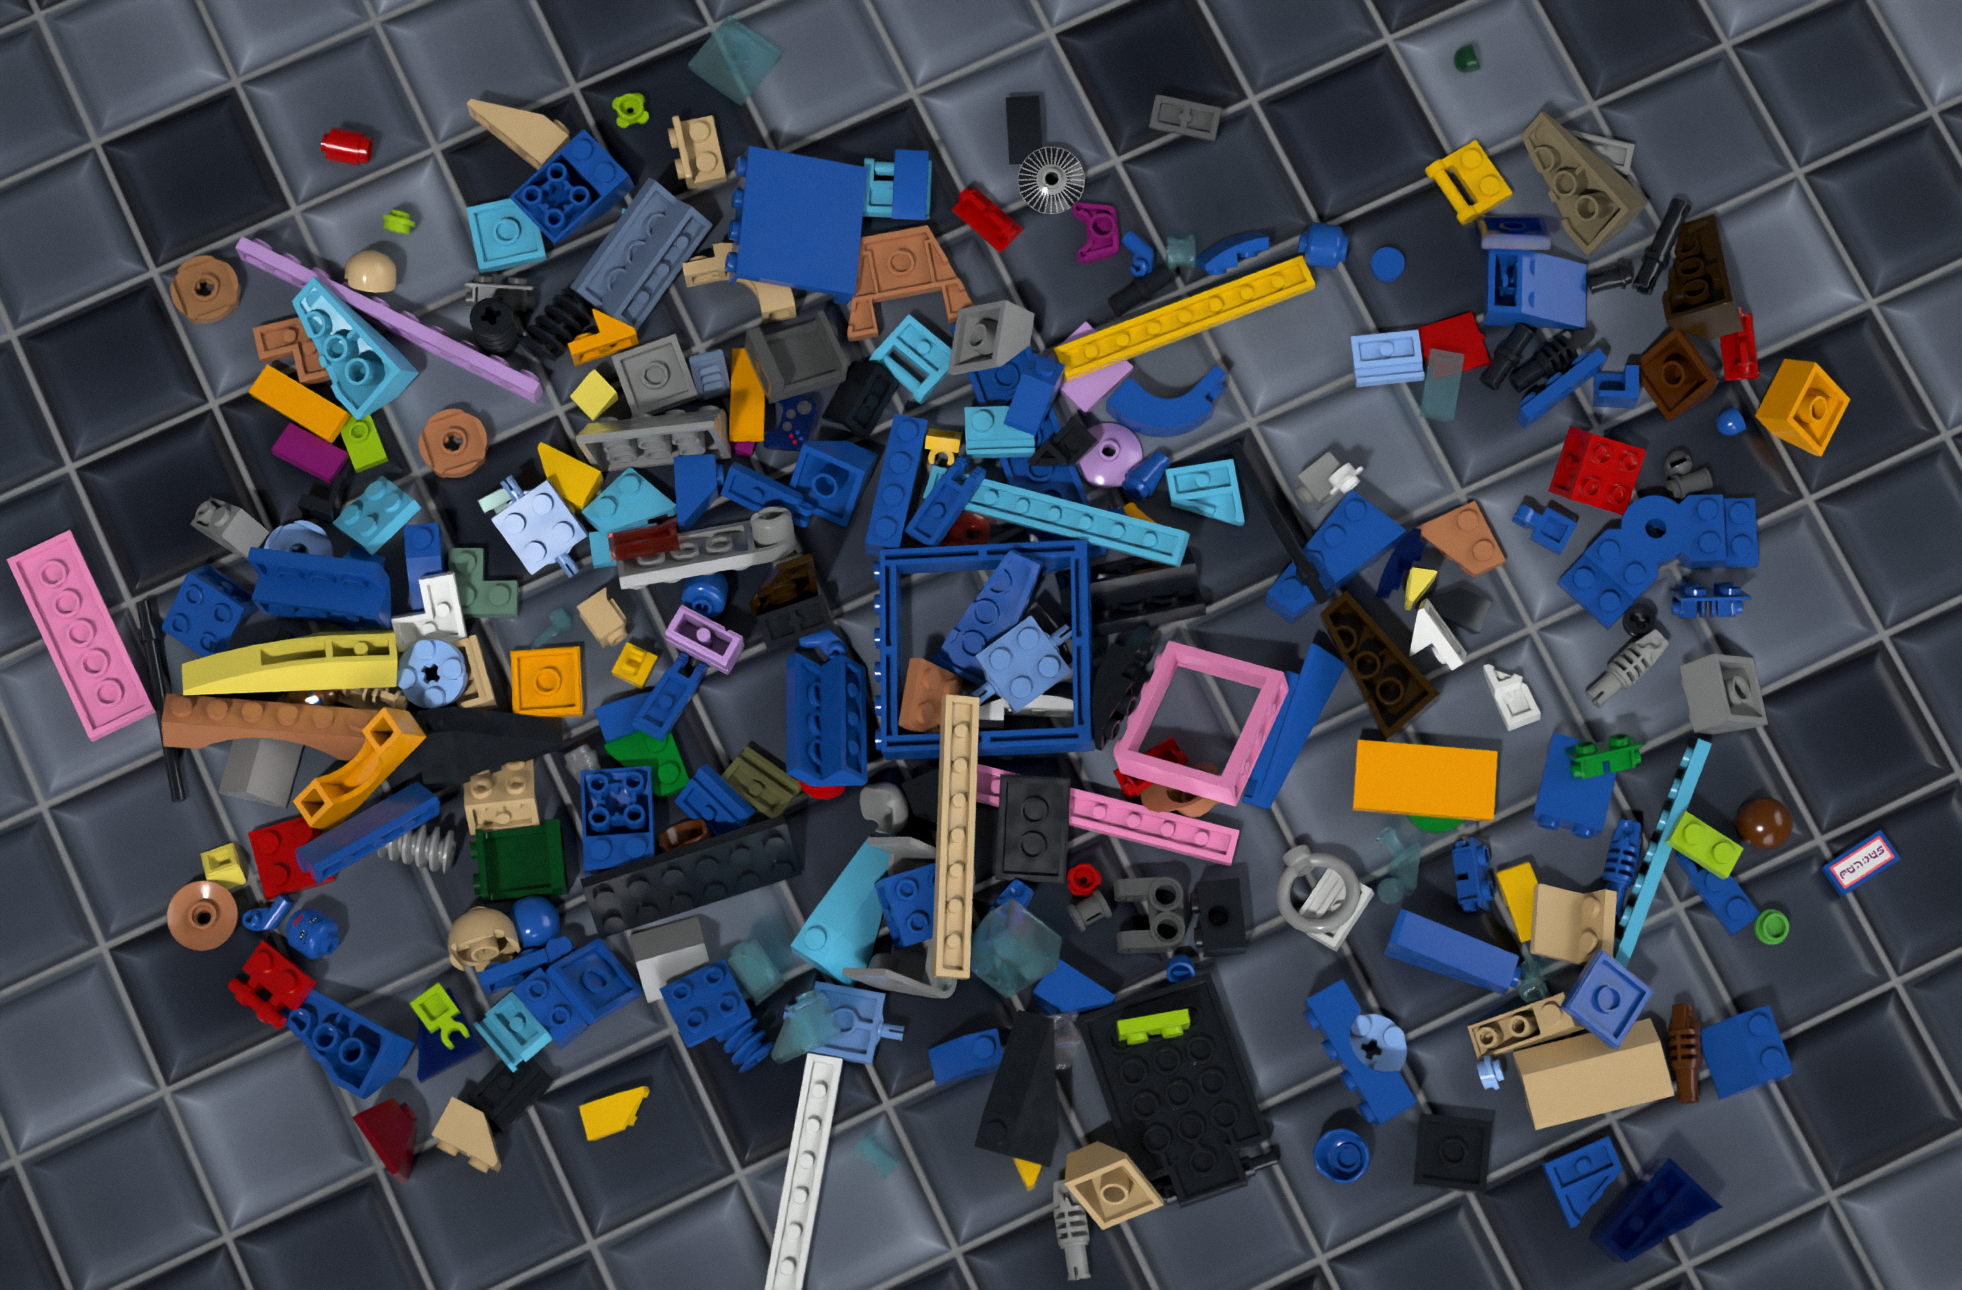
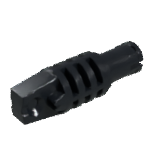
M1588 326L1571 336L1569 331L1564 332L1534 352L1529 363L1508 377L1510 384L1520 393L1541 378L1550 379L1556 373L1570 366L1578 356L1584 353L1581 348L1595 338L1594 334Z

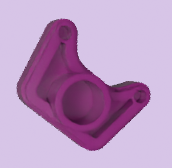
M1083 202L1073 204L1072 215L1085 224L1087 233L1086 244L1077 251V262L1084 265L1116 256L1119 252L1120 243L1115 208L1105 204Z

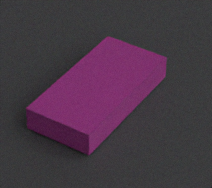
M289 423L272 447L273 455L330 485L349 459L348 452L292 423Z

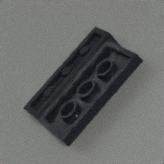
M1186 547L1180 568L1141 557L1091 566L1092 638L1135 630L1139 624L1150 627L1207 615L1205 602L1198 586L1196 564L1190 548ZM1071 570L1054 573L1064 622L1070 628L1067 632L1072 630Z

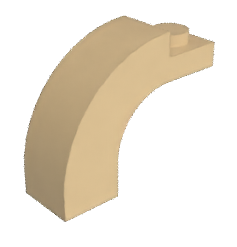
M732 243L713 244L715 257L696 256L687 263H682L686 286L692 287L729 280V272H725V261L727 253L732 252ZM737 279V282L749 287L756 295L764 324L797 317L791 288Z

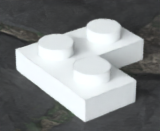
M454 571L420 577L419 584L425 611L392 616L391 619L398 653L405 652L411 645L420 640H445L451 643L467 638Z

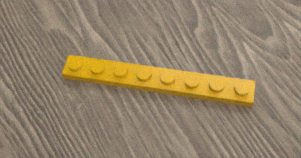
M1301 255L1055 347L1052 354L1056 362L1065 365L1063 378L1065 383L1309 292L1314 290L1316 284Z

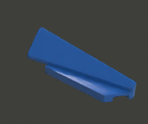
M1310 643L1300 675L1286 670L1285 678L1289 691L1251 772L1242 802L1265 810L1270 809L1345 669V665L1341 660L1316 644Z

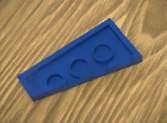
M1009 550L984 585V588L965 611L966 613L956 627L952 629L943 645L929 662L977 685L982 686L987 681L984 671L976 662L974 656L1021 622L1044 562L1017 550Z

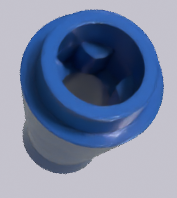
M1155 451L1149 458L1125 474V480L1122 482L1125 492L1137 501L1150 498L1165 470L1170 466L1169 459L1161 452Z

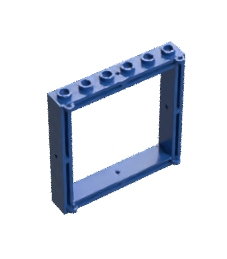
M1087 539L879 550V561H874L875 582H880V594L874 595L875 615H880V628H875L874 641L876 649H880V661L875 662L876 682H881V695L875 696L876 716H881V729H876L875 744L876 749L881 750L886 760L939 758L940 733L903 735V727L898 725L902 706L901 574L996 570L1011 549L1044 562L1042 567L1071 566L1074 727L978 732V756L1095 751L1092 721L1090 547Z

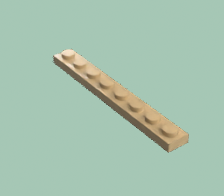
M949 694L942 696L931 977L966 980L970 978L980 698Z

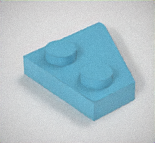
M629 467L582 511V516L602 535L610 538L623 533L626 529H636L648 524L649 519L664 514L671 517L677 513L676 504Z

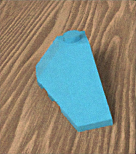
M313 276L292 300L307 336L312 338L320 355L318 360L322 368H326L333 383L331 388L336 398L357 420H362L398 398L419 374L398 349L317 277Z
M868 838L815 908L790 945L794 955L841 985L854 988L858 981L842 975L843 968H867L883 915L874 883L889 877L887 864L890 854L868 845Z

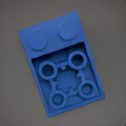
M583 129L510 196V199L554 244H557L611 210L635 186L628 173Z
M1489 247L1484 261L1483 325L1514 327L1516 324H1522L1533 328L1584 329L1586 327L1587 264L1526 249Z
M651 766L580 771L583 866L585 876L589 877L657 855Z

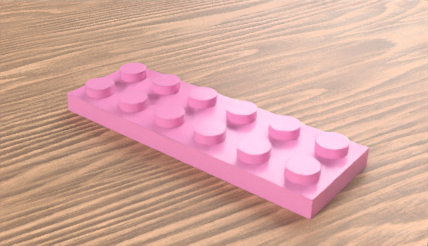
M71 530L8 558L7 562L89 739L94 742L155 713V708Z

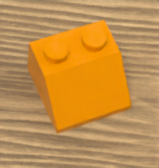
M1784 359L1755 417L1773 435L1815 456L1821 457L1851 399L1816 362Z

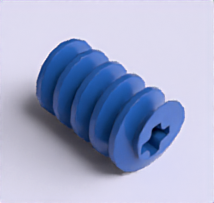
M756 1018L744 1021L715 1035L718 1042L727 1041L723 1047L725 1053L735 1052L731 1059L734 1065L743 1064L739 1073H743L759 1063L768 1055V1052L774 1045L772 1041L764 1044L760 1042L766 1034L765 1030L752 1031L758 1022Z

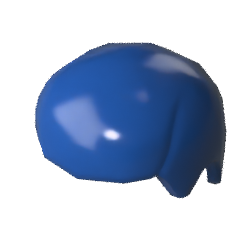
M527 896L516 900L510 907V911H508L507 916L514 924L519 946L523 951L533 948L537 950L545 949L549 940L553 938L558 939L561 934L558 911L555 905L545 897Z
M1344 1128L1326 1131L1317 1139L1313 1150L1317 1171L1331 1181L1340 1184L1359 1180L1367 1172L1371 1161L1369 1147L1363 1137L1354 1131Z

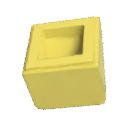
M595 369L586 376L570 396L592 421H595L619 400L617 392Z
M1414 567L1410 569L1404 601L1405 610H1411L1434 582L1437 571Z
M234 842L200 854L207 881L218 883L227 890L246 883V877Z

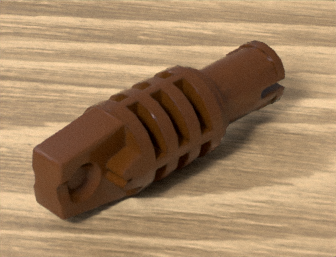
M1687 1003L1672 1005V1024H1668L1670 1068H1672L1673 1072H1676L1677 1103L1680 1104L1699 1103L1697 1071H1700L1702 1067L1700 1023L1695 1021L1694 1007Z

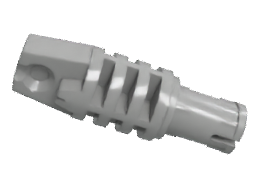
M1654 629L1634 643H1631L1607 665L1606 674L1585 692L1586 697L1590 700L1599 694L1592 701V704L1599 709L1602 708L1603 704L1617 691L1628 689L1653 666L1669 645L1668 641L1657 629Z
M1065 1180L1053 1182V1212L1058 1245L1061 1249L1065 1250L1068 1281L1091 1278L1085 1247L1089 1245L1088 1241H1090L1085 1208L1064 1184Z

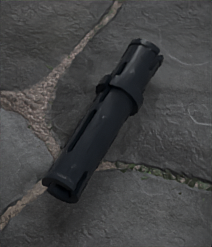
M1674 198L1671 200L1648 252H1644L1641 258L1643 263L1632 284V288L1637 289L1636 291L1640 294L1652 295L1662 270H1666L1669 264L1668 257L1691 210V206L1686 205L1687 202L1681 199Z

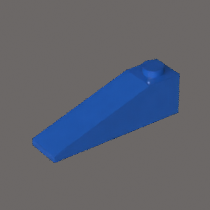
M312 989L297 1011L285 1005L280 1012L287 1020L285 1024L310 1050L311 1056L329 1073V1078L336 1085L364 1100L399 1075L415 1045V1042L315 989Z

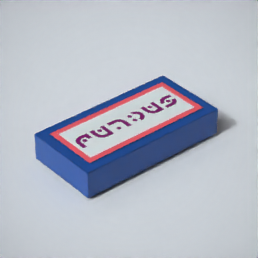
M1879 830L1823 866L1821 870L1842 898L1898 862L1901 858L1883 832Z

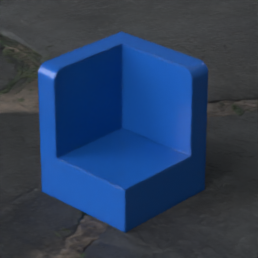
M1625 365L1621 374H1594L1593 407L1634 409L1639 399V365Z

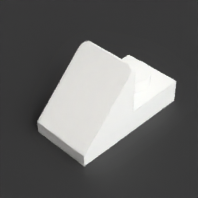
M1428 598L1421 601L1417 612L1409 656H1413L1432 643L1434 645L1432 650L1436 658L1442 664L1447 663L1453 671L1464 664L1467 653Z

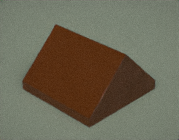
M1678 329L1671 331L1633 364L1639 365L1640 383L1668 422L1710 398L1719 382L1685 332Z

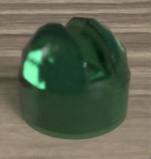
M1472 44L1461 47L1456 51L1453 58L1454 66L1458 71L1471 73L1480 69Z

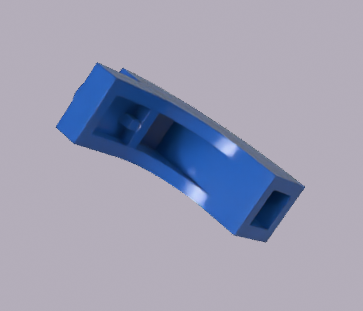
M1215 365L1190 392L1173 399L1153 396L1129 377L1106 401V412L1121 425L1138 434L1164 438L1183 435L1199 428L1212 417L1214 406L1208 401L1210 400L1214 403L1224 393L1226 389L1224 386L1226 373Z

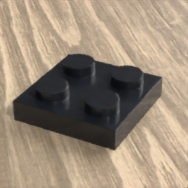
M1420 1113L1413 1186L1485 1194L1492 1121Z

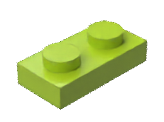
M1687 811L1679 814L1665 840L1666 844L1722 880L1729 877L1744 849Z
M1188 1009L1120 1020L1117 1021L1116 1025L1118 1040H1127L1128 1044H1139L1148 1041V1036L1162 1033L1163 1038L1181 1036L1184 1034V1029H1189L1190 1018Z

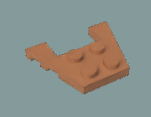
M928 225L861 237L856 290L852 298L847 330L848 342L879 337L873 303L942 291L948 324L956 322L958 309L975 306L966 293L962 282L951 268L949 260Z

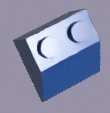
M1769 1005L1732 1016L1700 1030V1048L1719 1100L1785 1080L1794 1073Z

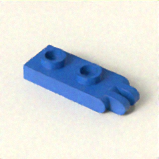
M737 462L730 466L720 494L755 512L768 506L784 507L790 511L793 525L795 524L800 527H807L810 520L808 516H811L814 509L811 504L803 501V495L800 492Z

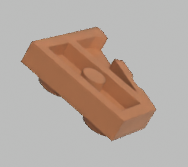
M1475 501L1415 528L1414 532L1421 540L1423 538L1439 549L1440 554L1448 560L1457 562L1460 569L1473 578L1505 564L1506 560Z

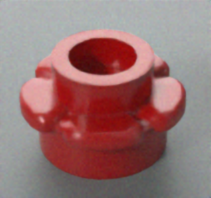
M1080 863L1078 866L1071 868L1067 874L1068 888L1076 896L1090 897L1092 896V891L1101 884V875L1091 864ZM1083 877L1087 879L1085 884L1080 881Z

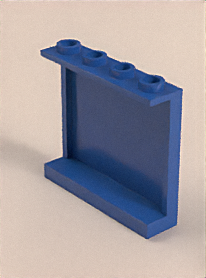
M749 146L742 156H738L735 165V176L739 177L738 188L734 189L731 207L736 208L735 220L732 219L728 231V239L733 240L732 252L727 253L725 261V272H729L728 284L734 285L739 278L834 295L833 303L847 305L854 297L856 290L867 167Z

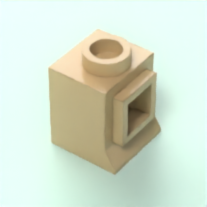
M603 588L576 606L580 612V617L602 648L608 644L615 646L628 636L625 627L628 624L627 619L613 598L609 600L606 588Z

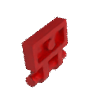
M262 940L242 968L251 976L249 981L244 984L238 978H234L228 984V989L235 994V999L243 1006L248 1005L256 1011L257 1018L264 1024L270 1023L276 1029H281L287 1021L280 1014L281 1010L286 1005L290 1009L297 1011L317 984V981L272 944ZM263 987L273 994L267 1002L258 995Z

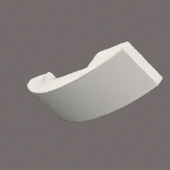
M1040 695L1020 711L1013 713L1003 698L979 706V728L1004 729V715L1074 718L1073 700L1057 696Z

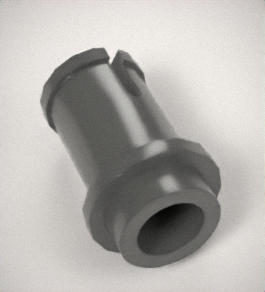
M1706 468L1680 477L1675 474L1671 476L1670 480L1666 481V490L1671 500L1677 499L1678 501H1683L1685 496L1705 489H1711L1713 486L1711 475Z

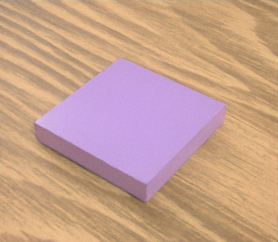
M1085 321L1061 345L1097 331ZM1052 353L1047 357L1056 361ZM1125 360L1065 383L1062 376L1058 391L1086 416L1133 372L1134 367Z

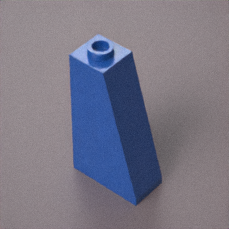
M1401 908L1394 921L1384 952L1385 956L1504 996L1509 987L1516 988L1522 968L1516 966L1519 959L1518 955Z

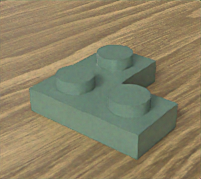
M449 548L448 572L454 571L463 618L518 617V581H484L485 551L483 548Z

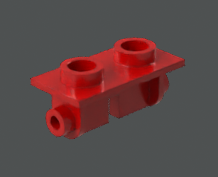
M975 186L971 190L968 188L962 190L958 196L960 201L951 209L952 212L1000 254L1023 231V228Z
M1739 308L1743 330L1728 336L1719 337L1725 381L1759 379L1751 313H1744L1743 308Z
M1173 736L1143 753L1144 755L1183 766L1189 762L1184 751L1179 750ZM1119 768L1113 771L1127 800L1133 796H1140V792L1154 784L1153 782L1122 774Z

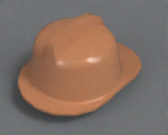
M1200 762L1188 766L1220 776L1218 767L1211 762ZM1156 783L1144 789L1141 794L1142 804L1149 811L1160 813L1177 810L1184 816L1191 818L1204 815L1214 805L1220 803Z

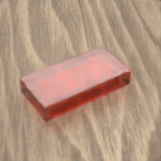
M676 522L610 533L608 535L612 562L680 550Z

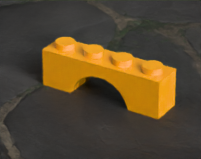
M384 707L361 730L365 735V741L359 753L345 766L335 772L315 778L293 800V803L311 828L332 830L342 824L426 738V735L409 711Z

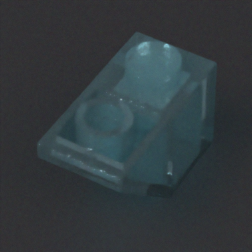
M756 939L749 943L744 940L729 952L731 957L727 959L730 972L756 1006L785 985L782 976Z

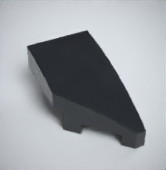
M1072 417L1050 442L1046 441L1027 462L1031 466H1076L1099 441Z
M1463 588L1448 591L1428 599L1443 620H1447L1473 635L1480 633L1492 603ZM1421 602L1416 603V605H1415V609H1416V610L1419 609V606H1420Z

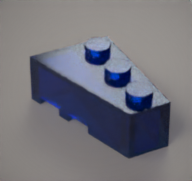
M1659 1158L1590 1235L1589 1239L1614 1263H1626L1665 1241L1664 1239L1678 1231L1693 1225L1694 1222L1706 1215L1719 1210L1722 1206L1671 1158Z

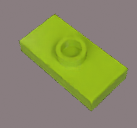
M344 405L339 406L350 414V418L340 433L356 473L388 462L389 460L371 414L362 420H357Z

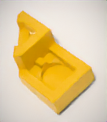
M647 1086L638 1087L579 1106L588 1141H595L623 1131L627 1125L633 1126L637 1119L635 1114L643 1098H647L650 1092Z

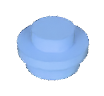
M1486 1055L1484 1060L1476 1062L1480 1079L1485 1090L1492 1087L1494 1090H1498L1501 1088L1499 1081L1505 1080L1502 1066L1498 1059L1492 1061L1491 1056Z

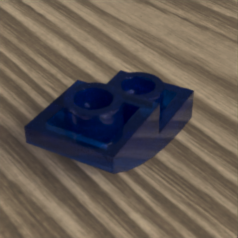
M1414 528L1409 532L1392 553L1381 576L1376 597L1389 600L1392 589L1399 590L1403 570L1397 568L1409 570L1412 567L1413 561L1420 562L1425 542L1419 541L1421 529Z

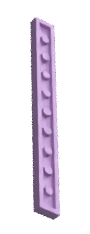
M242 236L235 247L241 260L300 289H303L313 276L317 277L364 320L536 405L543 395L541 384L538 382L539 378L533 373L524 369L518 372L508 367L509 363L496 355H491L489 358L479 353V349L468 341L461 340L459 343L450 339V335L443 329L434 325L428 328L420 324V320L409 312L402 311L397 313L389 309L390 305L378 297L372 296L369 299L361 295L360 290L351 288L347 282H342L340 285L330 280L331 276L319 268L313 267L310 270L302 266L300 260L288 253H283L281 256L271 251V246L260 239L254 238L251 241Z

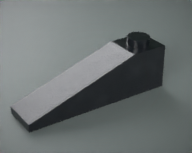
M460 707L417 711L418 725L426 735V738L419 745L423 785L427 789L462 785L471 781L470 776L489 770L490 774L501 771V765L517 759L526 762L563 749L561 719Z
M1018 1010L982 1115L975 1147L1051 1167L1060 1134L1057 1111L1058 1089L1055 1074L1056 1051L1053 1018Z

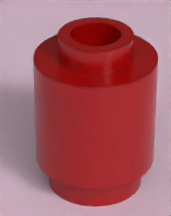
M334 127L331 128L329 133H324L321 152L326 153L328 161L360 166L361 163L368 164L370 162L373 149L372 137H366L363 132Z

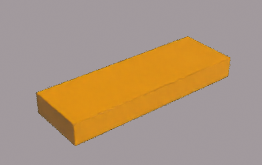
M732 348L730 442H764L765 393L744 348Z
M268 364L248 391L254 398L331 444L350 418V414Z

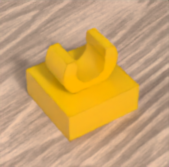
M929 428L925 440V449H930L928 455L929 463L934 464L936 454L944 452L948 456L947 466L951 467L955 460V453L960 451L963 432Z
M626 642L611 673L613 676L643 690L659 658L644 649Z

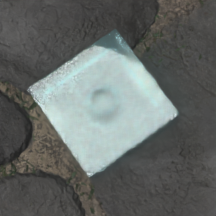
M728 15L689 62L688 67L742 106L781 59L782 52Z

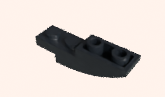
M1139 624L1124 647L1111 642L1099 665L1092 693L1093 738L1095 749L1102 751L1109 740L1116 738L1121 721L1125 715H1131L1135 708L1136 696L1133 695V686L1138 680L1143 664L1149 663L1155 652V644L1152 643V628Z

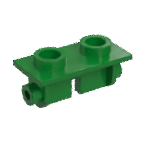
M1619 733L1609 736L1608 740L1603 742L1582 741L1576 743L1575 748L1564 750V754L1575 762L1569 766L1572 778L1578 777L1580 780L1604 775L1603 762L1605 761L1608 762L1610 773L1635 768L1636 764L1641 763V755L1637 748H1642V744L1631 735L1629 736V734Z

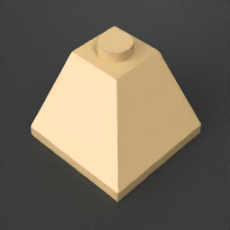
M1097 1141L1067 1154L1064 1184L1102 1230L1164 1205L1162 1197L1126 1153Z

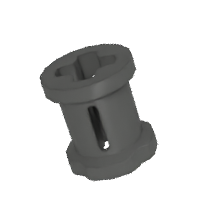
M1098 889L1093 890L1092 896L1075 905L1072 903L1067 905V910L1081 933L1086 931V926L1103 917L1107 919L1112 917L1111 910Z

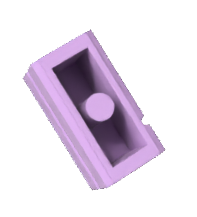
M684 605L679 607L665 632L667 644L726 675L731 672L745 646L743 636L731 630L726 631L724 626Z

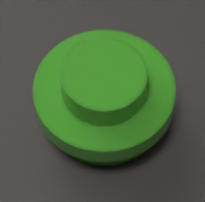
M1774 909L1764 910L1755 919L1754 932L1762 943L1775 945L1786 938L1789 932V923L1785 915L1780 911Z

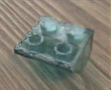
M1012 898L988 913L971 936L970 970L1008 999L1058 968L1062 938Z

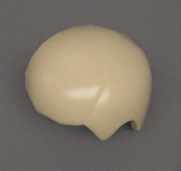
M364 250L352 255L347 260L345 279H348V285L353 289L375 293L389 292L396 287V266L387 255L375 250Z

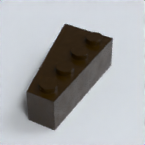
M1347 590L1320 613L1321 621L1385 742H1392L1439 701V692Z

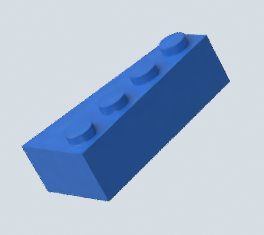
M1351 489L1302 551L1308 561H1312L1320 573L1319 580L1328 595L1349 583L1353 577L1380 560V557L1391 549H1395L1403 543L1407 530ZM1293 561L1267 592L1264 603L1291 625L1319 605L1308 587L1301 584L1295 573L1296 566Z

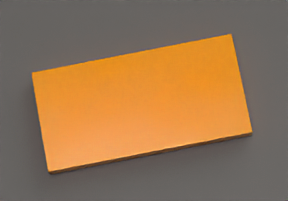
M1357 740L1352 810L1493 822L1498 751Z

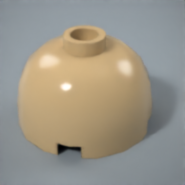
M484 906L473 907L468 912L462 914L453 922L448 934L450 961L459 970L465 971L464 965L475 966L476 972H482L491 963L512 961V954L515 951L518 954L520 952L519 940L513 922L504 913Z

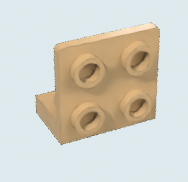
M518 759L501 765V771L490 774L489 770L470 776L471 781L464 783V807L470 835H475V829L480 828L484 832L540 826V816L535 795L534 759L526 762L519 761Z
M1545 884L1535 885L1530 952L1586 966L1596 949L1604 950L1613 958L1617 892L1604 889L1581 894Z

